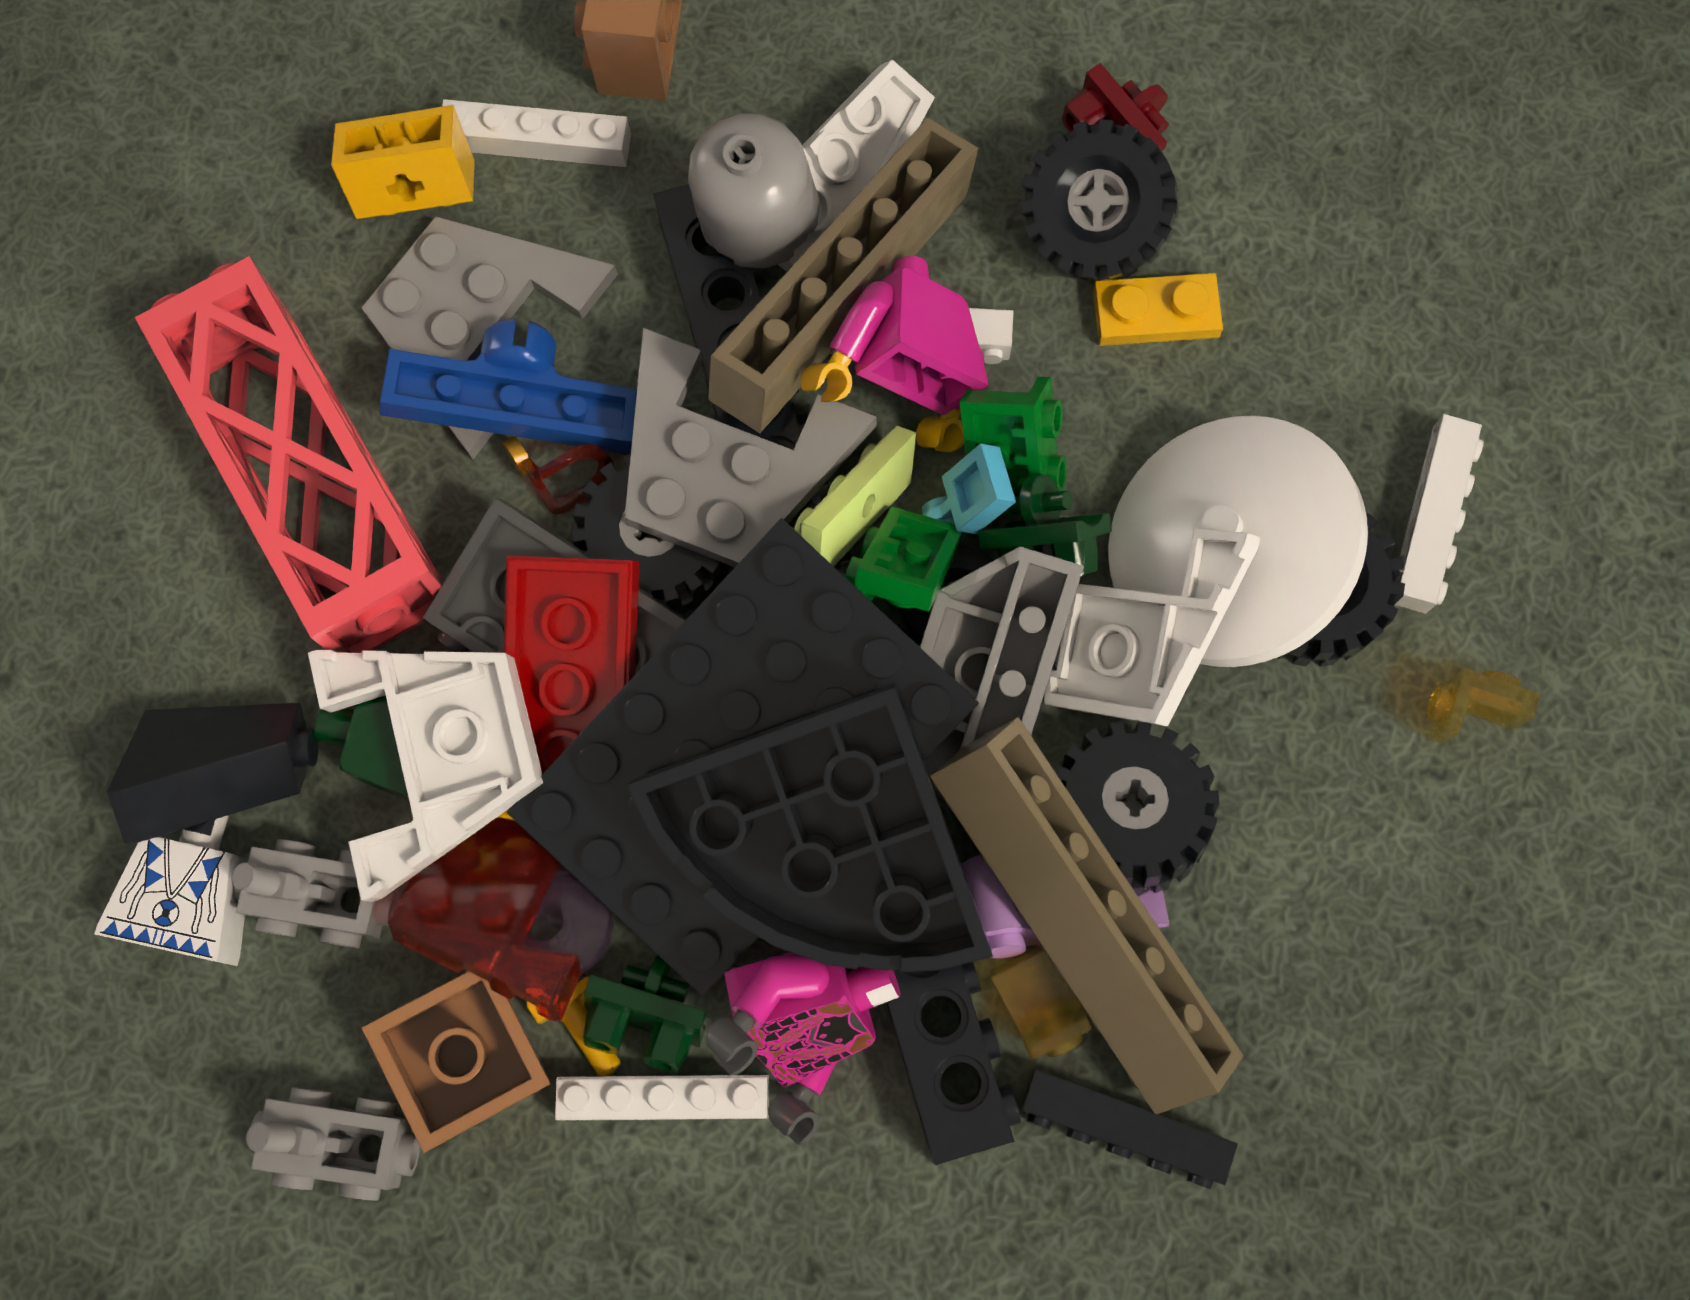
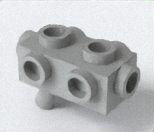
M277 839L275 850L251 847L248 862L245 861L239 864L232 873L231 880L234 886V897L238 900L236 913L258 918L255 931L295 938L298 925L322 929L319 942L359 949L362 936L380 939L382 926H393L400 909L401 890L398 887L377 901L369 902L360 899L358 912L349 913L347 911L345 899L351 891L358 889L351 851L340 850L338 861L314 857L316 846Z
M291 1087L289 1100L266 1099L264 1110L258 1111L254 1116L251 1127L246 1135V1142L249 1151L254 1152L251 1169L273 1172L271 1185L299 1190H313L315 1179L340 1183L339 1196L378 1201L381 1189L399 1188L402 1175L411 1177L416 1169L420 1145L415 1135L410 1134L411 1127L407 1119L396 1116L398 1107L396 1102L357 1097L355 1110L330 1106L333 1094L331 1092ZM370 1135H375L382 1139L379 1158L376 1161L368 1160L363 1153L364 1141Z

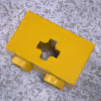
M454 105L335 124L331 166L356 219L381 215L388 216L401 212L439 206L446 207L473 201L475 160Z

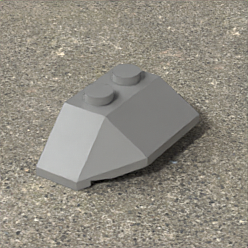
M1018 547L939 590L920 648L970 693L979 704L924 761L929 776L962 747L1017 717L1020 718L1030 735H1032L1082 575L1083 565L1024 547ZM933 782L940 799L943 800L942 794Z

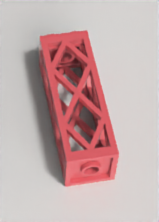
M250 256L237 263H228L216 268L207 279L181 293H173L160 298L153 304L151 309L136 316L137 323L309 636L325 650H333L338 653H362V651H375L426 622L423 616L444 582L289 310ZM262 347L279 356V363L254 350ZM233 362L229 408L219 404L209 388L210 374ZM250 366L277 379L273 431L245 417ZM296 389L312 398L308 449L292 441ZM326 425L353 472L324 457ZM244 435H246V436H248V437H250V438H252V439H254V440H256V441H258V442H260V443H262V444L268 446L269 448H271V450H269V449H267V448H265V447L259 445L258 443H256V442H254V441H252V440H250V439L244 437ZM247 455L270 466L268 493ZM290 458L293 459V460H295V461H297V462H299V463H301V464H303V465H305L306 468H304V467L298 465L297 463L291 461ZM323 475L326 476V477H328V478H330V479H332V480H334V481H336V482H338V483H340V484H342V485H344V486H346L347 488H349V489H351V490L357 492V494H355V493H353V492H351V491H349V490H347V489H345V488H343V487L337 485L336 483H334V482H332V481H330V480L324 478ZM288 477L305 484L300 544L294 541L285 525ZM321 493L355 510L351 570L317 553ZM373 520L385 527L383 568L370 574ZM320 586L335 593V595L326 599Z

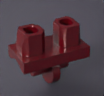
M1099 63L1086 72L1082 91L1065 105L1062 122L1069 132L1074 130L1073 124L1086 121L1089 125L1099 124V119L1113 120L1116 125L1123 127L1128 124L1139 129L1140 133L1145 137H1150L1159 146L1160 150L1163 151L1166 148L1167 141L1161 133L1167 129L1169 123L1159 111L1165 105L1168 94L1158 84L1141 91L1133 80H1129L1121 87L1106 68Z

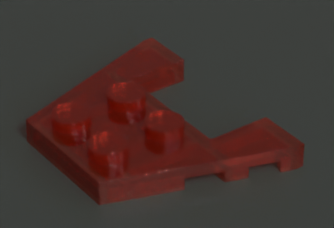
M495 818L478 830L476 834L471 835L413 876L387 922L393 940L457 973L465 969L487 980L492 991L510 1000L516 995L534 1004L537 1013L550 1021L561 1022L582 974L578 955L522 946L561 863L514 820Z

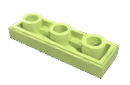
M896 426L877 445L869 444L864 449L858 464L846 476L839 475L834 479L827 496L814 509L806 508L799 516L794 530L833 566L840 561L869 527L877 521L911 484L916 432Z

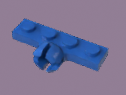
M504 319L494 323L485 330L481 354L476 360L463 361L389 349L380 398V415L631 454L637 389L567 378L558 374L554 368L557 348L556 341L546 328L535 322L529 321L525 347L513 345L517 319Z

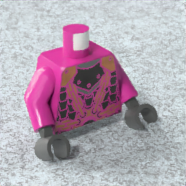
M791 952L726 971L724 975L733 1018L723 1017L710 1025L706 1036L707 1045L713 1051L714 1060L731 1075L740 1074L757 1056L783 1087L796 1084L792 1092H783L770 1102L768 1116L771 1123L784 1136H789L796 1144L802 1145L811 1139L819 1124L818 1115L807 1105L813 1093L821 1095L839 1061L873 1044L876 1035L869 1009L900 997L899 985L893 970L862 967L852 971L851 968L826 965Z

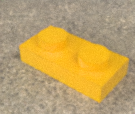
M1216 273L1095 281L1093 295L1099 346L1219 338L1223 331Z

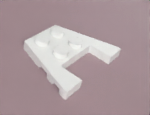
M1194 528L1182 594L1180 596L1078 584L1044 693V704L1168 726L1258 549L1260 538L1247 532ZM1051 544L1042 545L1043 554L1053 556Z
M333 650L308 652L320 709L335 712L386 695L413 815L411 823L349 841L362 901L373 902L384 898L543 784L542 770L515 659L507 653L424 651V654H400L387 651L338 653Z

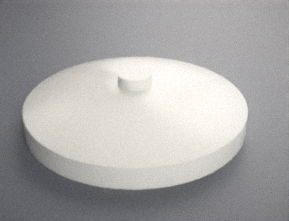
M1236 416L1202 424L1177 436L1161 447L1137 471L1125 489L1113 517L1112 532H1110L1108 543V561L1114 588L1180 596L1182 594L1194 528L1247 532L1259 537L1258 549L1200 662L1203 665L1216 667L1253 665L1280 657L1300 647L1317 635L1339 613L1350 597L1363 568L1368 538L1367 516L1362 496L1351 473L1336 452L1315 434L1293 423L1271 417Z

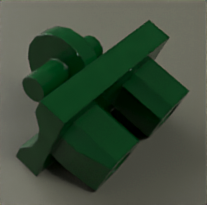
M1041 474L1032 475L1025 479L1020 495L1014 496L1016 503L1009 507L1013 515L1022 514L1024 521L1006 523L1004 528L978 531L980 549H998L999 558L1018 547L1043 553L1042 545L1051 544L1053 557L1083 565L1082 575L1098 570L1096 536L1112 532L1109 513L1060 517L1061 510L1071 509L1073 504L1072 495L1069 491H1059L1056 483L1050 476Z
M657 954L650 971L627 964L621 984L590 975L584 991L586 1009L588 1010L583 1034L584 1045L604 1053L618 1055L628 1025L651 1032L643 1054V1063L664 1072L677 1074L690 1051L691 1045L700 1048L706 1029L704 1025L706 1011L683 1004L688 995L690 984L669 978L670 965Z

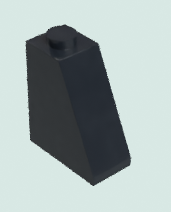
M300 703L145 710L107 790L124 843H139L300 794L308 767H314L317 763L318 741L314 737V728L306 727Z

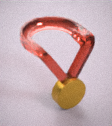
M512 436L502 442L509 458L522 477L525 475L529 477L544 504L553 514L566 513L575 508L576 503H585L586 499L582 490L586 484L558 498H553L542 479L558 473L578 460L592 458L598 460V468L591 481L598 486L603 481L600 469L610 462L614 467V461L602 447L594 444L579 445L571 448L546 465L538 467L529 458L516 436Z

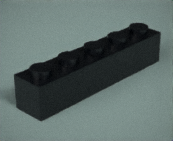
M1033 1069L1019 1110L1028 1113L1026 1121L1049 1130L1052 1122L1068 1128L1067 1137L1089 1145L1092 1137L1108 1143L1106 1151L1127 1159L1131 1158L1132 1152L1148 1157L1146 1166L1167 1174H1171L1173 1167L1188 1172L1186 1181L1208 1189L1212 1188L1213 1182L1226 1185L1238 1143L1162 1115H1155L1154 1112L1037 1069Z

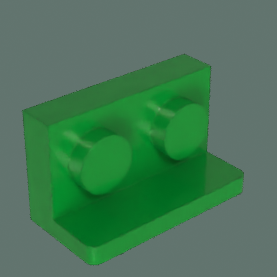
M1037 377L1029 392L967 390L960 400L965 454H969L980 443L1000 447L1014 496L1020 495L1025 479L1032 475L1041 474L1050 476L1056 483L1058 490L1064 491L1067 478V462L1064 455H1058L1056 441L1062 428L1063 409L1061 401L1053 399L1051 377ZM1009 508L1002 513L1013 515Z
M891 506L880 528L869 527L863 542L860 558L853 556L845 577L871 602L874 596H877L901 608H917L929 612L959 550L963 532H958L955 524Z

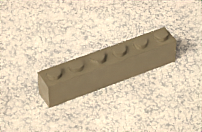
M927 118L711 355L708 400L761 433L799 390L804 370L811 364H821L832 352L833 349L829 346L849 310L863 290L869 284L882 281L891 274V267L896 260L906 256H915L966 198L978 147Z
M1017 717L962 747L934 771L930 778L942 794L947 806L954 812L978 848L982 859L990 866L1016 905L1020 916L1028 923L1054 962L1055 968L1066 980L1090 1016L1094 1027L1102 1034L1128 1073L1131 1082L1140 1091L1154 1114L1156 1115L1219 1094L1244 1055L1020 718Z

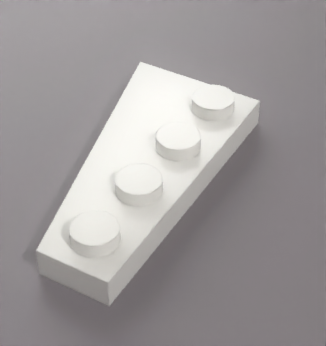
M890 60L880 64L802 145L819 197L818 225L814 232L809 233L806 241L794 250V256L789 261L778 264L785 271H788L918 129L935 97L895 61Z

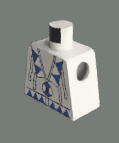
M229 815L182 829L179 842L160 837L139 842L97 924L95 935L237 966L241 953L245 915L236 913L238 900L234 897V886L231 877L234 869L239 864L245 861L248 862V860L235 854L219 851Z

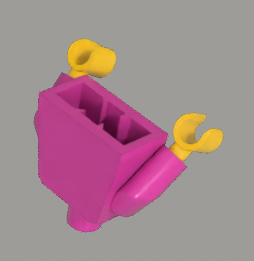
M917 256L902 257L893 263L891 274L882 281L869 284L863 290L849 310L829 346L834 350L829 362L808 366L801 376V388L803 391H815L821 387L826 377L827 389L821 397V402H832L845 398L850 393L852 387V376L848 366L853 361L855 362L856 375L941 414L940 417L931 416L921 420L916 430V440L920 447L935 448L936 451L953 452L964 444L962 421L959 420L961 413L960 400L967 390H983L989 386L984 366V354L978 344L968 303L958 293L931 280L927 262L923 258Z

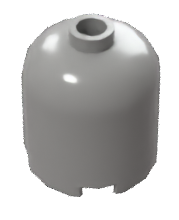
M738 113L720 119L701 134L690 154L688 184L705 241L719 253L733 259L734 263L740 267L768 268L789 261L794 256V250L806 241L809 233L814 232L818 225L819 197L801 142L784 123L765 114Z

